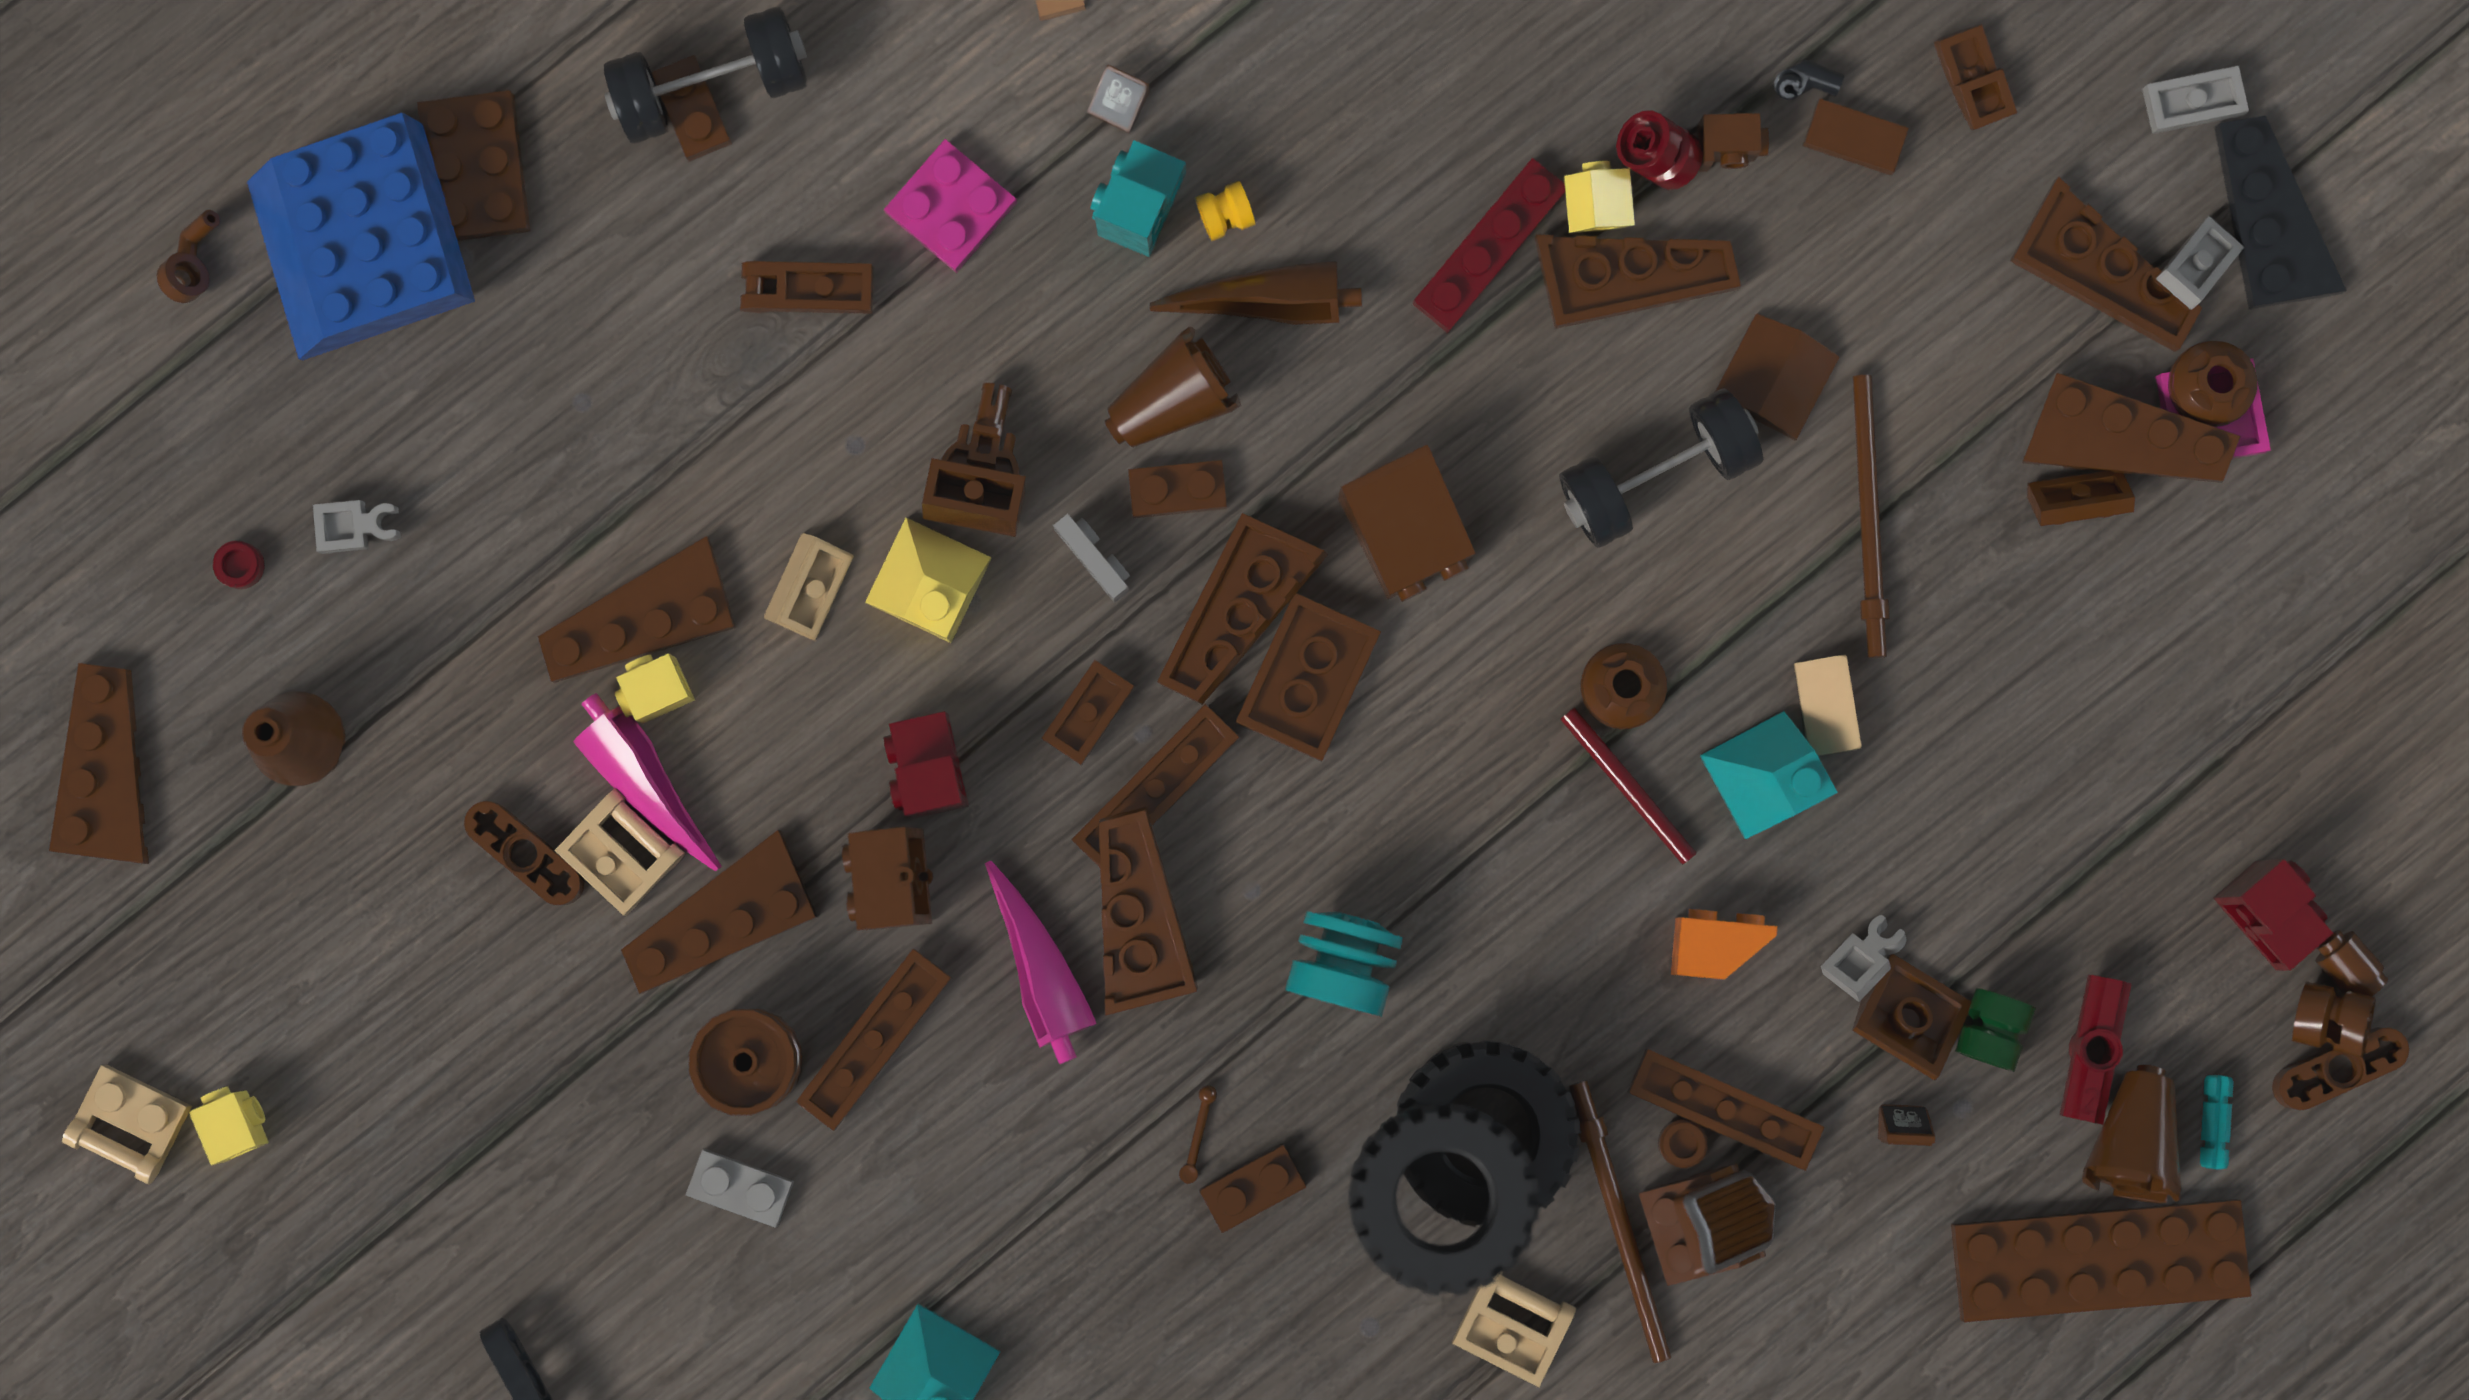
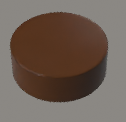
M1677 1119L1666 1124L1661 1130L1658 1137V1148L1662 1157L1671 1165L1679 1168H1689L1695 1166L1704 1158L1708 1148V1141L1704 1130L1698 1124L1686 1119Z

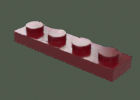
M1532 158L1413 300L1412 304L1449 334L1566 193L1565 184Z

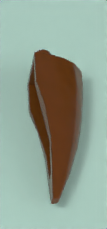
M1337 261L1318 262L1259 270L1205 283L1151 302L1150 311L1222 314L1267 319L1292 325L1340 323L1339 308L1362 307L1361 288L1338 289Z

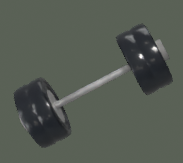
M773 7L744 18V27L753 55L656 86L650 67L641 52H635L623 58H616L604 64V75L609 92L604 93L605 100L613 120L619 119L629 141L632 144L639 143L649 138L664 135L669 131L660 95L754 64L757 65L765 89L771 98H777L789 92H796L807 87V79L801 59L807 58V54L799 31L791 32L781 7Z
M1725 388L1720 389L1708 397L1698 400L1689 407L1692 425L1700 443L1616 486L1605 466L1595 456L1589 457L1559 474L1560 484L1567 500L1564 502L1565 509L1576 528L1581 527L1595 547H1603L1633 530L1632 520L1621 494L1705 451L1713 466L1726 480L1734 479L1763 462V452L1757 436L1758 428L1749 411L1743 409L1729 390Z

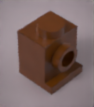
M1760 113L1704 114L1697 125L1698 141L1701 143L1703 151L1699 172H1708L1714 162H1720L1721 168L1725 169L1744 168L1749 166V161H1755L1758 156L1768 155L1769 132L1768 128H1761Z

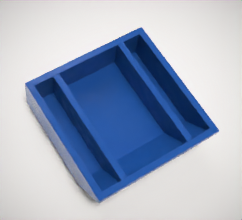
M401 112L270 158L247 181L299 360H306L475 302L423 123Z

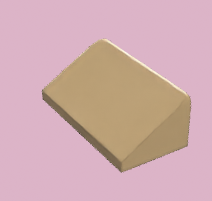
M803 533L797 542L765 612L764 619L816 641L854 555L822 539Z
M1847 655L1794 663L1805 736L1817 755L1861 749Z

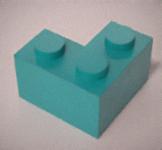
M1133 140L1129 152L1121 150L1112 168L1111 179L1108 185L1102 182L1099 184L1090 209L1094 210L1092 219L1096 222L1098 236L1150 257L1186 175V162Z

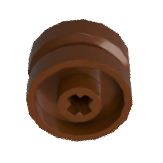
M764 1009L730 1010L713 1017L698 1031L689 1051V1074L696 1092L710 1107L728 1115H753L779 1105L795 1089L802 1073L803 1050L795 1031L782 1017ZM744 1053L749 1054L753 1061L752 1067L749 1070L747 1067H739L738 1057L744 1056Z

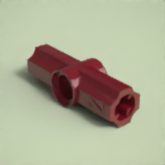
M2088 975L2077 1031L2069 1042L2071 1060L2060 1116L2101 1125L2104 1124L2114 1070L2123 1056V1046L2120 1040L2132 986L2131 983ZM2097 1036L2104 1043L2105 1053L2098 1062L2093 1063L2086 1054V1046L2093 1037Z

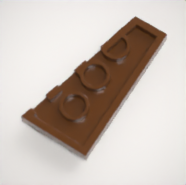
M2058 176L2052 183L2010 262L2174 352L2178 351L2182 347L2202 307L2197 305L2190 310L2156 280L2161 270L2158 267H2152L2136 252L2138 249L2124 236L2121 238L2101 220L2103 217L2089 204L2085 205L2069 190L2071 187Z
M1538 234L1535 236L1555 329L1735 291L1741 287L1731 241L1669 239V241L1644 240V238L1633 237L1602 239L1596 238V236H1576V238Z
M2056 373L2022 463L2222 483L2241 436Z
M1242 513L1157 682L1203 705L1328 554L1314 545Z
M707 536L539 635L538 639L551 682H560L736 628L710 539Z
M78 663L49 847L51 852L149 864L148 847L144 846L143 824H145L144 804L140 803L138 776H141L140 760L139 757H136L134 733L137 731L131 670Z
M1147 807L1101 818L1099 821V846L1102 884L1105 1016L1197 992L1198 985Z
M781 830L774 832L621 949L639 994L817 918Z

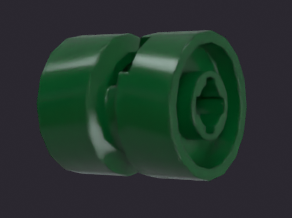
M1976 988L1968 1011L1973 1022L1970 1025L1963 1026L1955 1052L1977 1061L2015 1072L2023 1049L2018 1038L2019 1035L2028 1034L2036 1008L2016 999Z

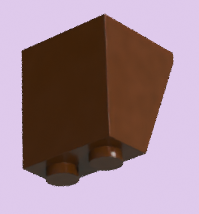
M1428 445L1341 486L1338 501L1388 600L1398 595L1401 602H1404L1426 591L1427 588L1424 582L1440 574L1443 580L1447 581L1470 569L1466 561L1474 557V548Z

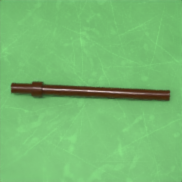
M1872 375L1853 376L1865 596V600L1860 601L1861 621H1866L1868 658L1887 657L1885 620L1890 619L1889 599H1884Z
M1584 1080L1571 1084L1569 1088L1580 1121L1581 1133H1578L1580 1141L1586 1142L1652 1361L1653 1363H1659L1669 1360L1672 1357L1604 1137L1608 1135L1604 1117L1597 1114L1588 1081Z

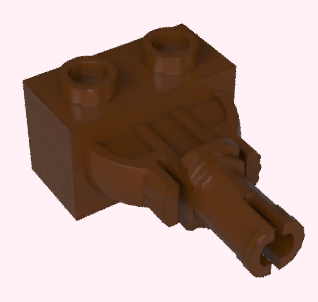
M983 383L971 443L967 444L970 432L969 425L962 424L957 442L946 450L941 460L931 458L922 500L923 519L1016 537L1025 496L1026 476L1020 475L1019 465L1013 454L1016 440L1014 434L1006 433L1004 448L1000 451L1012 389L1000 384L996 404L992 406L995 383Z

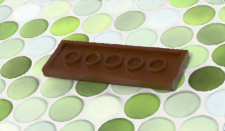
M2238 1199L1951 1224L1960 1320L1963 1322L2251 1297L2241 1200Z

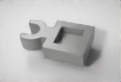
M361 500L314 504L316 551L324 554L369 549L368 535H374L384 541H395L401 538L400 531L394 529L385 531L381 527L382 518L388 514L399 513V508L392 504L382 503L375 506L369 513H366L365 502Z
M1879 915L1871 921L1868 927V936L1864 940H1861L1852 933L1821 966L1824 976L1858 1002L1891 969L1889 960L1884 956L1899 952L1907 941L1905 932L1902 929H1899L1891 938L1880 937V934L1888 927L1886 917L1883 915Z

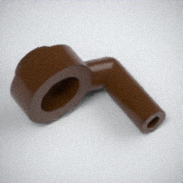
M212 210L204 211L180 233L177 253L165 260L157 270V282L160 289L173 301L179 303L192 302L204 293L209 286L208 270L204 263L196 256L198 243L220 224L218 214Z

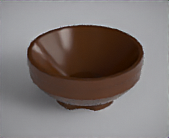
M2207 341L2186 349L2177 357L2169 373L2168 390L2175 409L2182 416L2213 427H2221L2238 420L2247 412L2255 399L2258 379L2250 358L2241 349L2223 341ZM2222 366L2232 374L2233 385L2227 393H2218L2210 388L2207 382V375L2212 367Z
M1619 643L1603 648L1587 662L1580 681L1581 696L1585 707L1598 722L1615 729H1632L1647 723L1660 711L1667 693V679L1662 665L1651 652L1638 645ZM1630 670L1638 675L1641 688L1635 697L1622 698L1615 692L1613 679L1618 672Z

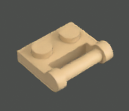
M615 788L602 799L554 851L623 916H627L655 885L681 861L685 852L675 843L670 846L625 803V797ZM613 817L657 859L648 869L602 827L608 818Z
M101 1065L75 1118L68 1125L63 1135L62 1143L74 1149H78L80 1146L135 1172L136 1179L150 1185L159 1174L192 1106L109 1065ZM96 1118L102 1119L151 1143L152 1145L148 1153L144 1156L91 1130Z
M1501 1273L1494 1278L1496 1282L1485 1288L1478 1286L1452 1339V1344L1540 1387L1571 1324L1576 1307L1564 1301L1558 1304L1502 1276ZM1495 1293L1550 1321L1551 1326L1547 1334L1545 1335L1489 1307L1488 1304L1493 1294Z

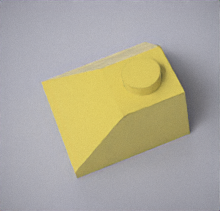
M905 518L865 603L951 643L992 558L911 519Z

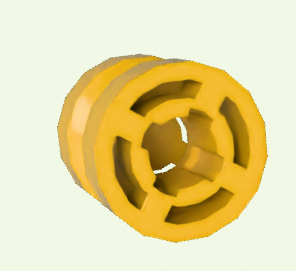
M1240 181L1226 185L1224 191L1216 196L1207 192L1195 197L1202 222L1211 242L1225 237L1227 229L1237 227L1244 230L1256 224L1250 203Z

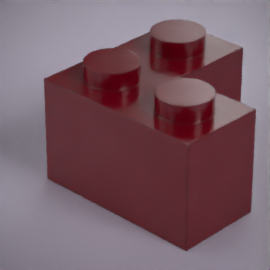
M943 711L890 723L891 735L884 736L883 739L889 764H898V767L894 768L897 779L889 781L894 808H899L900 811L904 810L905 816L916 819L969 807L949 714Z
M2285 859L2255 861L2213 898L2275 970L2291 971L2333 934L2324 923L2328 919L2327 915L2312 900L2316 895L2308 887V884L2311 882L2309 876L2297 863L2291 860L2288 863Z

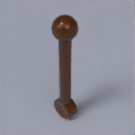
M1211 1085L1203 1086L1199 1091L1201 1105L1186 1165L1182 1166L1179 1171L1180 1179L1186 1184L1194 1183L1198 1178V1170L1195 1166L1210 1105L1217 1099V1091Z

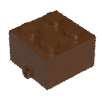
M900 827L848 833L849 844L843 845L842 859L845 872L852 874L853 892H848L847 911L850 921H856L857 930H877L932 924L929 885L933 881V873L927 868L924 829ZM925 872L928 875V879L920 881V873Z

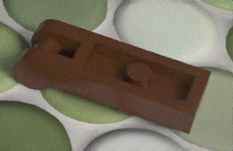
M742 262L741 278L746 279L745 294L741 295L740 310L749 313L816 312L872 314L874 267L872 263ZM777 279L776 294H764L765 280Z

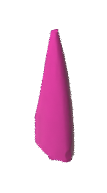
M597 693L587 698L581 705L594 722L573 741L578 749L614 789L616 788L625 797V800L656 829L714 871L720 869L722 865L684 808L662 767L652 741L633 716L626 717L620 706L610 711Z
M988 861L985 863L1008 931L1019 976L1022 1005L1038 1045L1041 1048L1051 1044L1059 1065L1077 1058L1069 1036L1096 1025L1095 1017L1065 958L1040 919L992 861Z

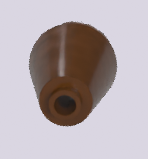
M1188 327L1182 331L1107 408L1110 417L1105 420V424L1118 444L1126 441L1131 447H1136L1231 413L1241 406L1237 393L1230 398L1228 397L1229 395L1225 391L1224 386L1231 383L1210 347L1203 338L1193 342L1196 331L1193 327Z
M287 692L270 699L246 719L243 726V739L256 766L271 780L288 786H305L321 781L335 769L339 762L338 759L342 747L345 745L346 734L339 714L329 702L307 692Z
M2137 1065L2136 1071L2126 1072L2083 1169L2082 1181L2084 1184L2099 1191L2100 1182L2114 1188L2113 1196L2141 1202L2167 1203L2168 1194L2175 1202L2179 1201L2182 1188L2175 1084L2172 1079L2166 1077V1070L2152 1065Z

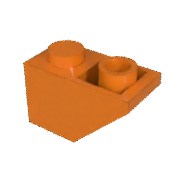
M1689 909L1688 918H1675L1671 975L1726 979L1777 936L1778 926L1765 925V916L1736 913V922L1717 921L1718 911Z

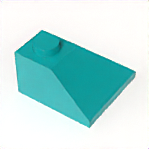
M1785 711L1700 755L1744 839L1793 817L1838 793L1816 751Z
M918 1303L869 1389L882 1400H973L1001 1351Z

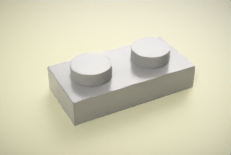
M2239 66L2150 83L2142 88L2152 134L2244 116L2249 111Z
M2208 216L2198 225L2157 276L2156 280L2192 310L2205 298L2244 246Z
M1067 513L1053 525L1056 533L1114 603L1129 592L1128 586L1124 581L1130 575L1113 554L1106 559L1094 546L1100 539L1083 518L1075 523Z
M703 1149L685 1196L776 1228L781 1220L794 1181Z

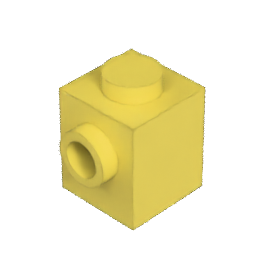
M1595 161L1583 163V172L1564 176L1569 233L1609 231L1635 225L1630 168L1611 169L1610 161Z
M669 653L653 660L652 655L637 658L625 665L626 673L616 677L621 689L615 691V696L622 712L626 717L633 715L635 721L643 724L695 700L677 658Z
M228 1086L202 1096L203 1106L189 1112L211 1165L227 1162L269 1143L261 1125L265 1122L263 1109L254 1096H249L247 1090L231 1093Z

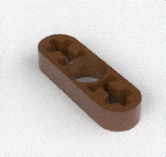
M483 801L476 803L468 810L464 820L468 836L543 900L553 905H569L581 896L584 889L583 877L556 853L552 846L504 806L495 802ZM496 812L498 816L495 818L494 823L504 832L510 833L512 826L517 829V832L507 837L503 842L500 851L495 847L496 844L503 841L498 835L489 831L483 834L479 832L482 823L478 817L481 813L491 815ZM527 839L536 846L537 858L532 865L522 868L513 861L512 849L517 842ZM548 856L554 861L547 865L546 868L556 875L563 876L567 872L571 876L567 881L568 886L571 888L568 894L558 892L553 895L551 890L554 887V883L545 875L539 874L537 881L531 877L544 867Z
M2382 1027L2372 1028L2364 1053L2378 1049L2380 1047L2378 1039L2380 1038L2382 1041L2393 1043L2394 1048L2388 1051L2389 1060L2385 1057H2372L2364 1061L2363 1058L2335 1052L2333 1047H2330L2280 1070L2274 1077L2272 1084L2274 1097L2286 1108L2295 1110L2310 1109L2402 1067L2409 1056L2408 1041L2398 1030ZM2342 1054L2351 1061L2353 1070L2348 1080L2339 1083L2330 1076L2329 1063L2335 1056ZM2313 1066H2315L2316 1073L2312 1070ZM2293 1076L2296 1080H2309L2317 1076L2326 1087L2324 1091L2322 1084H2312L2302 1090L2303 1099H2300L2298 1096H2289L2287 1089L2293 1086L2291 1079Z

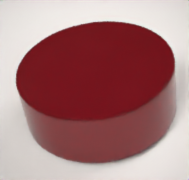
M230 541L222 545L215 553L213 571L217 579L226 586L235 589L250 588L261 579L264 573V558L261 552L249 543Z

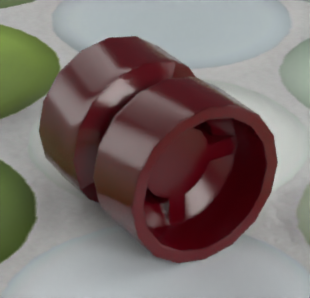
M1653 110L1641 111L1631 116L1623 124L1618 134L1616 149L1621 162L1626 167L1666 190L1679 189L1687 185L1697 175L1701 167L1703 151L1698 139L1684 128Z

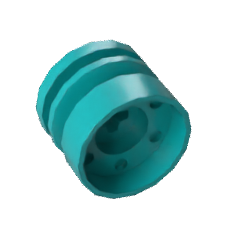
M1306 911L1303 923L1322 928V937L1317 939L1299 935L1298 942L1317 951L1315 961L1293 960L1285 990L1382 1017L1390 986L1371 977L1373 967H1396V960L1376 954L1379 944L1400 949L1403 937L1392 934L1379 923L1336 911L1322 913Z

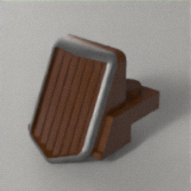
M1737 1163L1694 1174L1687 1179L1646 1189L1639 1193L1667 1286L1740 1268L1765 1257V1249L1773 1241L1775 1201L1752 1173L1739 1171Z

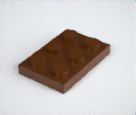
M507 90L417 102L419 122L423 123L457 241L530 232L515 98L512 91Z
M1296 593L1288 605L1237 717L1236 723L1322 762L1381 631Z

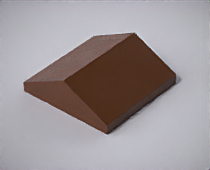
M1756 313L1715 392L1724 388L1729 390L1743 409L1749 411L1753 419L1796 441L1840 357L1803 331Z
M1889 955L1887 959L1891 969L1863 997L1852 1031L1935 1081L1939 1078L1962 1029L1972 1001L1896 955Z

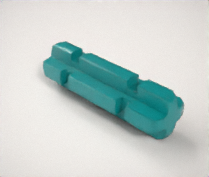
M2207 1075L2204 1080V1094L2208 1095V1102H2203L2201 1140H2205V1147L2200 1148V1164L2208 1169L2222 1170L2227 1169L2229 1166L2230 1150L2225 1149L2226 1142L2230 1143L2232 1104L2228 1103V1097H2233L2234 1084L2233 1079L2229 1076Z

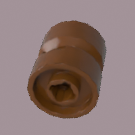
M2306 981L2297 1007L2292 1041L2321 1048L2327 1042L2332 1044L2335 1052L2362 1058L2370 1035L2376 998L2347 991L2341 997L2336 995L2333 987Z

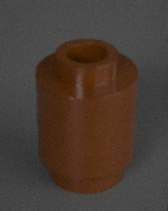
M2337 930L2317 947L2320 954L2315 962L2343 994L2351 991L2373 996L2388 982V978L2383 973L2384 966L2354 931L2343 935L2340 930Z

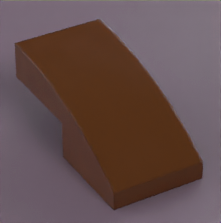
M1982 25L1973 26L1933 42L1951 90L1971 130H1976L2017 114L2003 69L1996 68Z

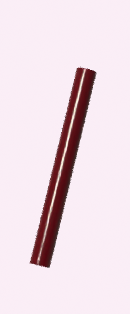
M1574 707L1560 719L1679 862L1683 865L1695 856L1697 852L1576 708Z

